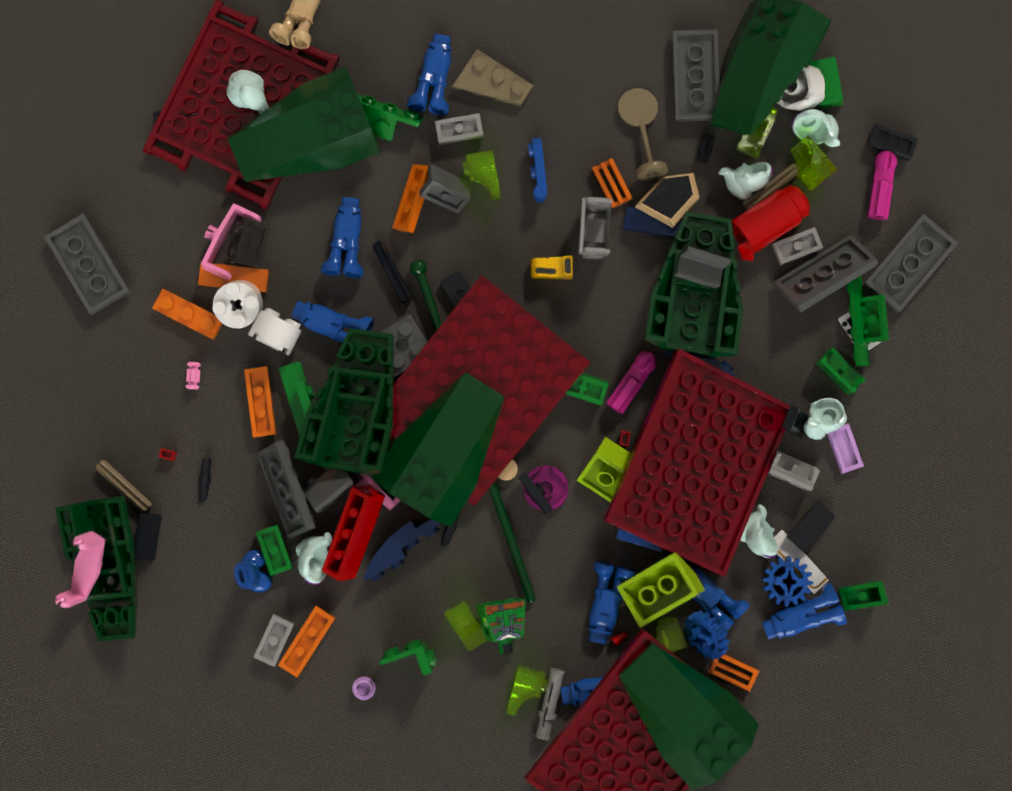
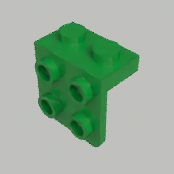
M420 639L406 643L405 648L401 650L398 649V646L384 651L385 653L379 659V664L383 665L416 654L423 676L432 673L437 663L434 650H429L427 642H420Z

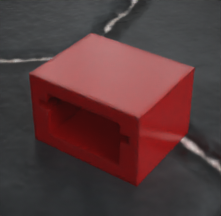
M621 431L618 445L628 447L631 432Z
M161 448L159 457L175 461L177 452Z

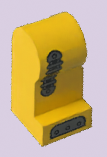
M572 256L530 259L531 278L572 279Z

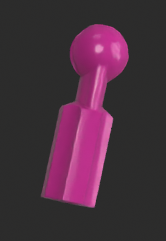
M883 151L876 156L874 161L875 171L867 217L876 220L888 219L894 172L897 166V157L894 153Z
M642 351L636 356L634 363L606 402L610 408L621 415L649 374L657 366V358L652 352Z

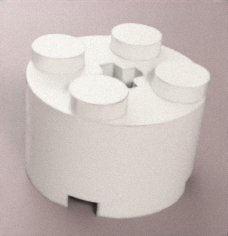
M808 65L807 68L804 67L800 71L796 82L790 84L783 92L784 96L779 103L776 102L777 104L787 109L805 111L814 108L824 100V77L818 68Z
M235 280L225 284L216 292L213 300V312L221 323L231 328L248 326L255 321L260 310L263 309V301L259 289L253 283L246 280ZM240 299L242 301L240 304L242 307L236 308V303L234 301Z
M270 308L264 311L260 310L248 335L253 337L256 334V340L277 351H282L284 348L286 349L284 354L290 355L302 332L299 329L301 324L289 318L285 321L278 318L280 314Z

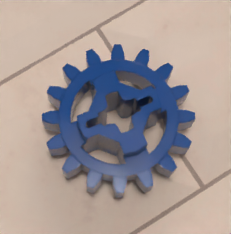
M786 556L785 561L781 557H777L776 564L772 561L769 562L770 570H763L767 577H763L761 580L767 582V585L762 587V589L770 591L767 595L769 599L776 597L774 603L779 604L783 600V605L788 607L789 601H791L796 606L798 605V598L805 601L806 599L803 594L811 593L807 586L812 585L813 582L808 580L807 577L811 576L812 572H805L807 564L799 565L800 559L795 558L792 562L791 556ZM780 567H782L781 572L777 576H773L774 573ZM793 567L799 571L801 578L794 574ZM788 576V578L792 579V582L786 585L782 581L787 579ZM773 585H777L780 588L781 595L775 591ZM799 586V591L793 595V591Z
M702 610L697 613L691 614L684 621L686 625L684 631L688 633L686 639L690 641L691 647L695 646L697 648V654L701 652L705 659L709 657L711 661L714 659L718 660L729 650L727 645L730 641L725 638L728 634L723 630L722 624L716 623V617L710 618L709 612L703 614Z

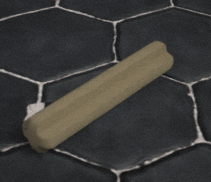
M796 164L790 165L763 188L742 203L745 210L747 211L775 191L781 189L799 175L801 171Z
M102 460L96 465L95 469L141 512L144 513L150 509L152 503L107 461Z

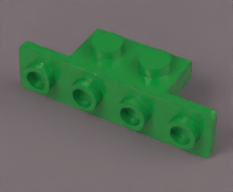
M358 95L374 136L392 141L398 121L415 127H419L423 122L424 117L419 116V113L416 111H404L398 109L397 105L393 103H381L372 96Z
M859 276L846 284L847 292L850 295L848 310L852 317L853 359L856 362V366H869L868 343L889 341L885 295L864 297L862 277Z
M295 362L280 367L279 372L300 437L306 412L309 406H313L315 394L312 386H308L301 362Z

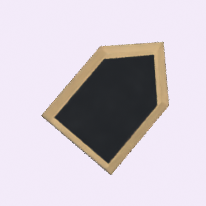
M694 173L661 177L636 204V208L674 228L684 217L686 211H689L700 198Z

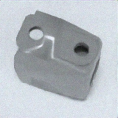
M582 198L578 236V255H582V258L602 259L605 256H609L612 199Z

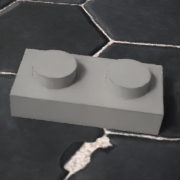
M480 113L435 121L439 145L483 137Z
M815 227L771 245L780 266L823 249Z
M273 614L253 658L275 667L295 623Z

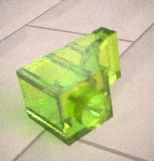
M771 107V113L752 136L742 135L737 151L758 158L775 121L777 108Z
M809 135L790 150L798 165V173L796 175L810 192L837 171V168Z
M493 150L467 154V162H462L464 175H469L470 182L476 181L481 183L490 193L492 200L501 199Z
M466 600L445 611V616L469 652L487 641L480 623Z
M670 616L657 620L658 624L654 625L655 633L653 636L657 641L671 652L687 647L676 618L671 619Z
M518 665L506 714L515 716L523 702L532 697L540 698L541 692H546L548 679H545V672Z

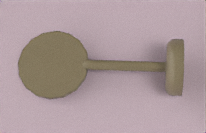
M642 88L628 90L621 96L618 102V113L626 124L640 127L647 163L637 168L636 175L639 180L656 179L667 174L668 168L665 162L652 160L645 125L650 124L655 119L658 113V102L650 91Z

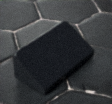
M139 514L134 543L136 560H155L162 520L161 515Z

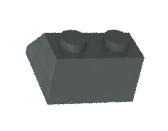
M324 468L323 471L325 473L319 478L314 476L305 483L307 488L303 491L317 513L324 512L351 490L352 486L358 483L350 472Z

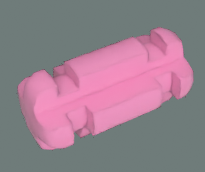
M188 362L187 366H189V369L186 371V382H188V385L185 387L192 390L199 389L197 382H200L201 370H198V367H201V364L198 362Z

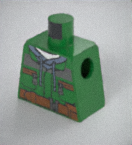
M516 597L476 604L485 639L490 642H498L499 654L512 653V639L524 636L525 599Z

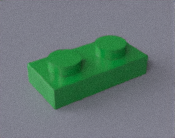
M279 524L256 532L270 576L294 568Z

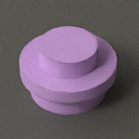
M366 676L356 679L352 686L353 694L360 700L370 699L376 690L374 681Z

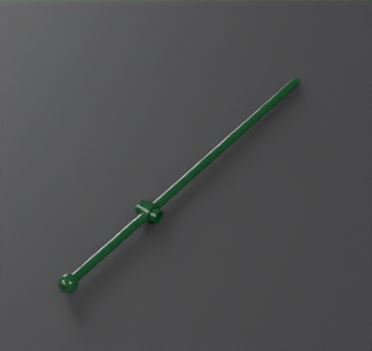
M417 260L410 264V272L412 275L417 276L436 332L442 325L425 275L427 264L423 260ZM495 480L490 486L489 491L526 600L532 604L535 602V595Z

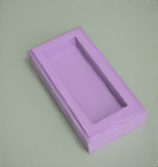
M849 423L827 434L841 474L864 467Z

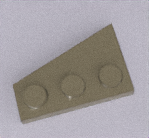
M478 49L452 86L456 90H465L475 95L492 97L495 100L522 106L534 85Z

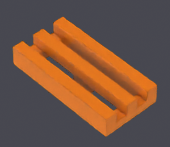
M613 158L592 167V171L605 197L612 199L611 209L632 200V196ZM608 166H610L617 182L619 183L625 195V198H622L607 168ZM600 170H603L618 201L614 202L599 173Z
M725 654L720 658L752 672V675L748 676L719 662L717 659L711 661V665L707 669L708 673L749 692L751 691L759 670ZM718 666L749 682L746 685L714 669Z

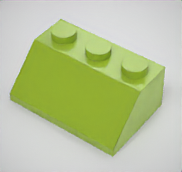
M605 437L577 481L611 502L631 453Z
M676 552L617 586L640 628L705 591L694 570Z

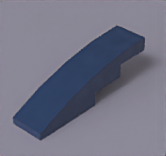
M627 207L623 229L625 231L648 233L652 236L670 237L674 240L683 218L672 228L635 207Z

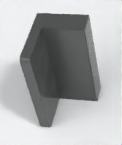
M430 164L428 167L429 179L419 190L420 197L459 214L471 199L468 181Z
M687 247L677 255L674 276L717 289L720 287L722 271L730 265L731 260L696 248Z

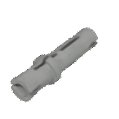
M550 668L542 709L538 712L540 718L535 737L538 739H550L553 720H556L557 716L555 710L565 673L563 670Z

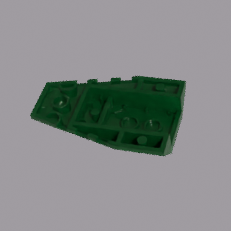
M753 0L750 2L730 42L711 125L752 136L771 113L770 109L775 102L779 103L783 98V92L790 84H794L799 78L798 74L804 67L807 68L812 62L831 24V20L800 1Z
M346 66L303 83L227 139L245 182L338 170L381 153Z
M686 211L651 293L645 332L646 341L663 350L675 352V349H681L691 355L708 358L738 355L743 303L740 298L741 288L740 282H738V266L735 259V243L731 219ZM692 247L728 258L731 261L730 265L722 271L720 287L715 289L675 277L674 271L677 255L685 248Z
M349 329L336 354L337 359L334 365L330 366L327 372L328 377L322 387H319L313 406H309L306 412L294 458L328 469L365 475L382 472L393 428L394 335L392 333Z
M465 372L396 438L385 456L382 472L374 474L372 479L388 493L428 518L451 527L476 487L505 396Z
M113 496L55 507L64 554L67 560L71 559L73 567L80 551L78 548L79 544L73 545L76 536L93 531L105 539L102 557L103 565L86 599L90 611L87 613L98 641L135 638L138 596L137 566L125 496Z
M651 643L618 675L652 740L656 744L661 757L692 790L717 782L751 749L759 723L728 690L700 674L654 643Z

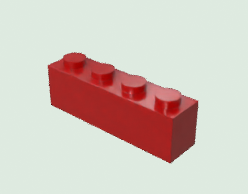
M369 485L351 487L322 568L324 573L337 581L356 578L385 499V494Z

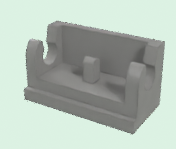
M777 450L768 474L805 491H812L820 470L815 466Z

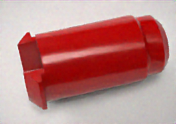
M789 185L782 190L779 189L732 220L733 235L739 244L740 259L753 261L755 253L801 224L802 219L809 215L810 203L798 187Z

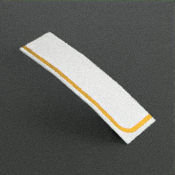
M781 530L774 537L778 545L777 555L783 561H785L786 556H791L792 562L795 558L800 559L799 565L807 564L805 572H812V575L807 578L813 582L812 585L807 587L815 594L829 580L807 555L786 537L787 534ZM793 567L794 573L801 578L799 571Z

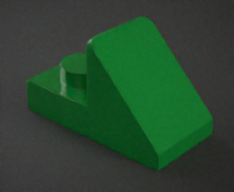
M869 580L862 584L838 588L844 611L889 604L882 580Z

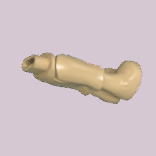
M292 0L288 11L285 13L286 18L283 24L274 23L269 30L270 36L285 46H288L291 41L293 47L299 49L308 48L311 44L309 29L313 25V17L321 0ZM295 24H299L298 28L294 30Z

